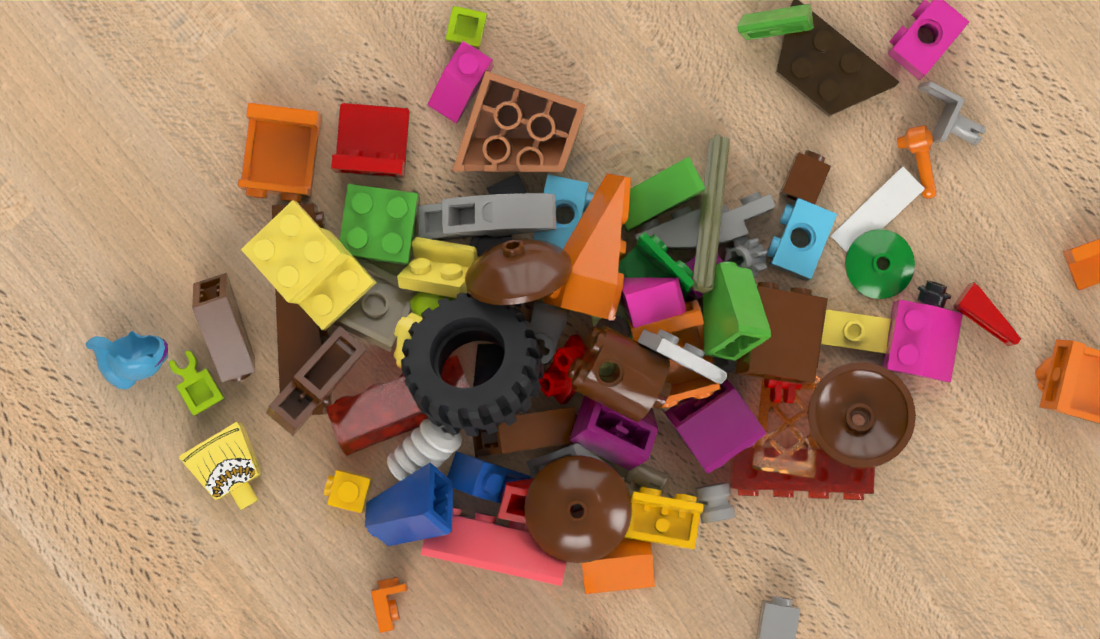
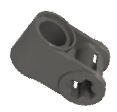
M544 298L535 300L529 323L534 331L537 342L539 340L544 341V347L549 350L548 355H542L543 358L541 359L542 364L546 365L555 354L559 337L562 336L569 309L543 303Z

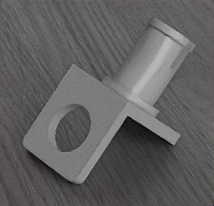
M930 81L919 84V90L946 103L932 133L933 143L945 142L949 133H952L971 145L976 146L982 139L978 134H984L986 127L960 115V109L965 99Z

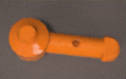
M927 125L908 128L904 136L897 138L898 148H907L915 154L920 184L925 188L921 192L922 196L926 199H932L937 195L929 155L933 143V135L928 130Z

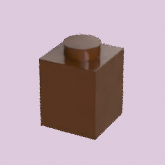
M806 150L805 154L798 152L793 159L779 195L794 201L799 198L815 205L831 165L824 163L825 157L809 150Z

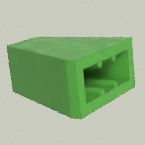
M690 157L681 160L630 189L628 220L622 225L627 233L703 193L705 186Z
M721 262L716 265L714 288L708 293H703L704 355L736 361L771 338V329L751 269L738 267L734 262Z

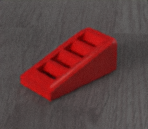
M975 282L968 284L953 305L954 308L1006 346L1018 345L1021 340L1018 333L979 285Z

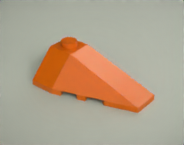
M606 174L563 248L570 256L572 273L564 285L544 297L543 303L612 321L615 320L624 282V274L618 273L619 255L626 253V242L621 240V227L628 220L630 177Z

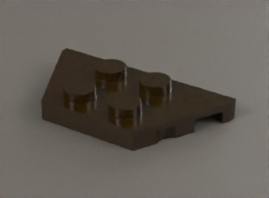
M793 0L790 7L804 4L800 0ZM813 11L814 28L812 30L784 34L782 48L775 73L828 117L864 102L882 92L891 90L899 83L896 78Z

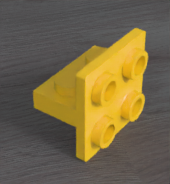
M641 487L640 491L632 493V516L624 538L691 550L695 549L700 514L703 512L704 504L696 503L697 497L686 494H676L673 499L661 497V490Z

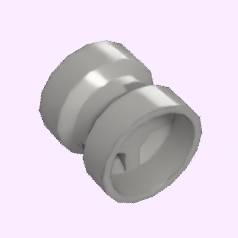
M729 482L695 488L697 499L704 504L703 512L700 514L702 523L717 522L736 517L734 506L730 504L727 498L731 494Z

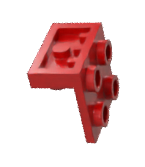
M342 103L339 111L336 154H332L331 169L335 173L405 178L409 109Z

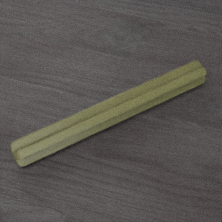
M714 135L709 140L704 181L705 190L703 191L693 275V281L695 282L693 289L701 293H708L714 288L730 146L729 139L721 135Z

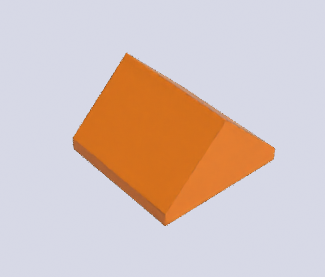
M623 538L621 543L606 556L592 562L582 563L585 594L655 587L651 542Z

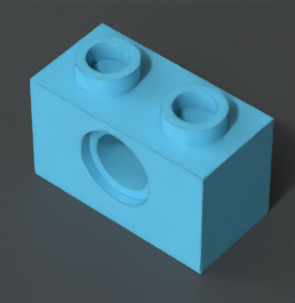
M547 174L544 193L555 194L556 209L561 206H567L573 210L575 217L572 222L565 225L556 221V230L535 232L534 240L547 241L562 249L564 248L580 221L583 212H585L593 198L594 193L587 192L589 183Z
M799 198L794 201L793 206L787 204L779 223L785 225L780 238L774 236L768 248L767 256L772 257L768 266L805 281L811 280L837 214ZM800 229L808 235L806 247L798 248L792 244L790 237L793 230Z

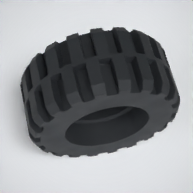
M468 292L457 294V299L449 301L447 297L437 301L439 307L433 311L428 307L421 313L423 318L421 323L414 322L408 331L412 339L404 340L402 347L405 357L401 360V369L406 377L404 381L421 412L426 414L433 424L437 427L444 425L447 432L459 434L461 429H464L467 436H478L479 430L486 429L488 434L498 432L497 426L504 422L509 427L517 421L515 415L519 411L525 414L532 406L529 397L535 398L538 396L541 389L538 379L543 378L544 366L541 361L543 356L529 321L525 320L523 313L516 306L510 308V305L484 303L470 297ZM474 341H488L504 349L505 355L500 369L487 382L475 387L459 388L451 386L442 380V370L446 360L460 346Z

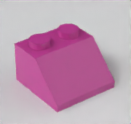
M905 300L893 301L887 350L883 356L882 367L894 373L951 383L963 314Z

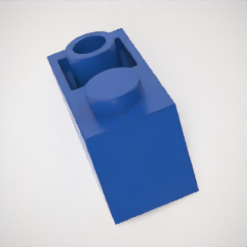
M456 451L447 477L453 482V488L482 499L501 503L506 483L531 479L532 476Z

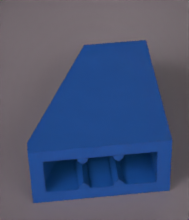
M431 462L366 502L364 527L372 536L379 538L387 546L449 534L452 532L453 482Z

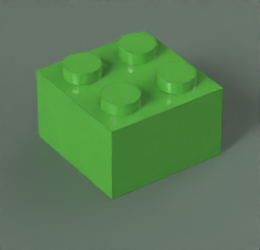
M348 184L340 242L356 259L408 265L412 259V241L415 238L420 196L418 193Z

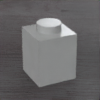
M772 596L771 602L762 600L756 639H796L800 609L792 605L793 599Z

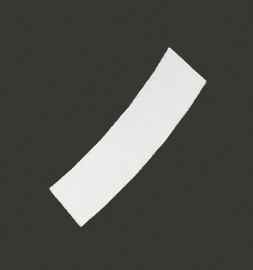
M902 167L847 219L831 237L847 252L857 237L871 230L883 229L925 188Z

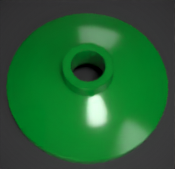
M884 229L871 230L857 237L850 245L845 258V270L852 286L861 294L874 299H886L902 292L910 283L915 269L914 255L906 240L897 233ZM880 257H884L888 261V267L885 270H880L877 267L876 263Z

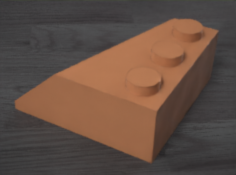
M485 71L452 171L564 172L588 105Z

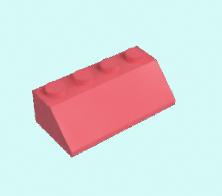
M453 507L452 532L447 535L424 539L421 555L562 586L566 562L552 557L540 548L531 536L527 524L510 521L509 526L495 523L496 516L479 512L475 513V518L462 516V509Z

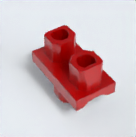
M578 334L571 335L566 344L557 350L553 356L554 361L544 372L543 378L538 379L541 386L540 390L545 396H554L560 405L567 404L576 392L572 390V379L567 377V373L576 357L581 359L586 350L582 338Z

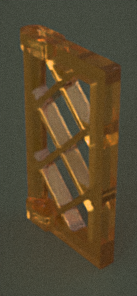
M816 377L815 382L802 384L801 389L814 391L822 377ZM762 378L758 421L767 434L755 443L752 469L805 477L815 476L818 445L811 431L805 437L794 425L795 422L808 414L809 406L797 394L800 390H795V401L803 410L789 419L778 407V405L784 402L783 395L780 403L771 402L770 388H765L764 379ZM773 410L784 423L772 432H769L767 430L768 412ZM789 428L800 441L786 451L774 437ZM768 441L781 454L775 459L764 457L765 443ZM805 446L808 449L807 461H795L790 455Z

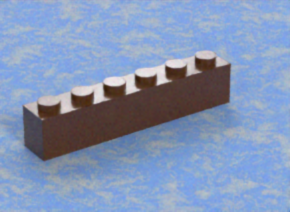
M288 204L272 205V219ZM299 204L320 228L325 229L324 212H318L316 204ZM275 288L279 390L281 393L292 381L296 373L324 344L323 337H329V328L326 331L321 330L299 304L287 302ZM332 392L312 415H327L326 407H332Z

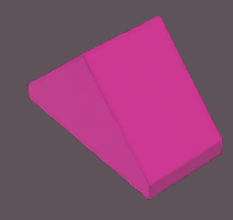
M624 278L621 299L625 313L634 328L677 316L687 311L678 278Z

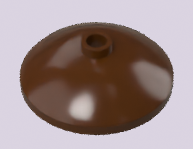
M534 239L506 241L494 246L475 259L465 275L466 288L473 298L488 304L514 305L534 301L553 293L566 283L572 273L571 259L565 250L547 241Z
M855 362L835 368L821 379L810 398L808 422L814 440L827 456L845 466L873 468L891 461L906 447L915 427V405L908 388L897 375L876 364ZM859 414L863 416L864 424L856 425L852 420L853 415Z
M567 456L545 466L533 479L525 499V520L534 541L552 557L570 563L592 562L612 552L625 537L632 516L631 496L622 477L607 463L590 456ZM574 504L582 505L584 508L583 516L574 517L570 511L571 506Z

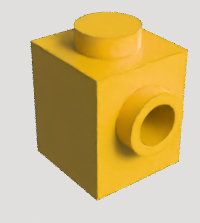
M342 469L336 470L335 476L329 475L326 481L324 495L329 497L327 505L357 513L365 512L366 502H368L374 478Z

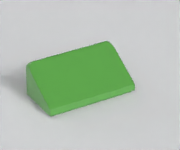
M810 4L745 14L737 26L738 32L746 40L812 30L814 28L812 7Z

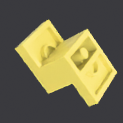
M294 200L241 249L287 302L299 304L321 330L324 331L377 283L329 230L320 228L297 201Z

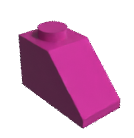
M462 41L444 69L427 106L457 124L479 90L485 71L490 72L494 66L493 59Z

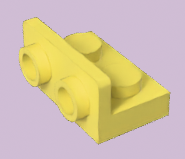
M416 237L412 241L414 259L397 276L399 288L457 298L459 293L468 292L465 275L471 264L478 258L477 249L474 246Z

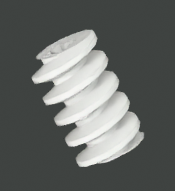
M429 418L424 419L420 427L415 428L411 436H407L403 444L398 445L394 453L389 454L387 457L389 470L395 478L401 481L430 462L436 468H439L444 460H447L461 446V433L453 434L447 432L444 425L437 427Z

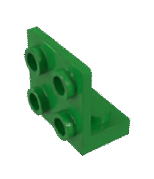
M643 232L638 237L636 247L619 262L618 273L624 274V278H678L684 299L690 294L695 283L691 279L694 274L689 267L681 260L675 263L666 253L668 251L667 246L654 234L650 237L646 232Z

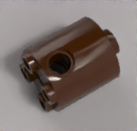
M593 326L584 341V345L587 348L582 358L576 357L567 373V377L572 379V390L635 422L642 420L652 406L660 409L665 404L672 388V384L666 381L670 368V359L607 326H603L601 329ZM611 362L608 368L599 370L602 364Z

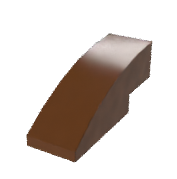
M339 326L296 373L287 387L268 406L266 414L294 436L356 364L367 348Z

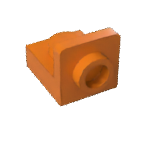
M398 577L377 581L378 588L371 590L379 633L394 630V621L400 620L396 599L389 600L390 594L408 590L407 581L399 583Z

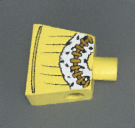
M235 422L179 456L185 466L215 500L231 494L240 511L259 500L249 482L260 476L262 472L242 422Z

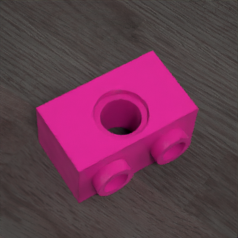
M923 0L912 13V16L916 19L909 29L902 25L889 41L894 47L889 51L888 55L918 80H921L969 24L965 17L944 0H932L931 3ZM918 29H929L934 36L933 43L925 44L921 42L917 35Z

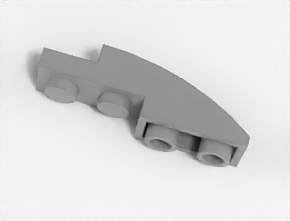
M760 192L749 195L740 200L742 206L733 210H729L727 205L723 206L718 245L734 241L735 238L747 236L749 233L744 222L769 212L776 207L771 194L764 197L761 196ZM690 206L671 213L672 220L659 224L656 219L638 227L640 233L634 236V240L637 244L638 237L643 232H646L650 237L653 234L659 237L668 250L697 249L701 209L692 211Z
M548 193L480 195L442 199V203L418 206L419 237L442 241L483 235L501 237L556 230V195Z

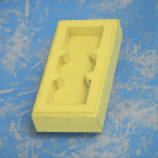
M826 309L821 345L886 354L891 319Z

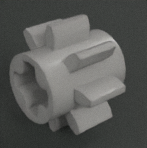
M746 236L735 238L734 245L724 249L727 252L725 262H734L738 267L751 269L754 278L758 277V271L767 269L765 263L768 251L759 244L758 238L748 240Z

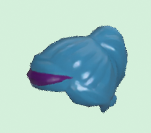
M130 331L127 336H123L114 342L105 337L95 336L85 343L87 349L94 351L98 369L105 380L122 390L131 388L138 380L153 376L168 358V344L164 339L153 335L141 336L134 331Z

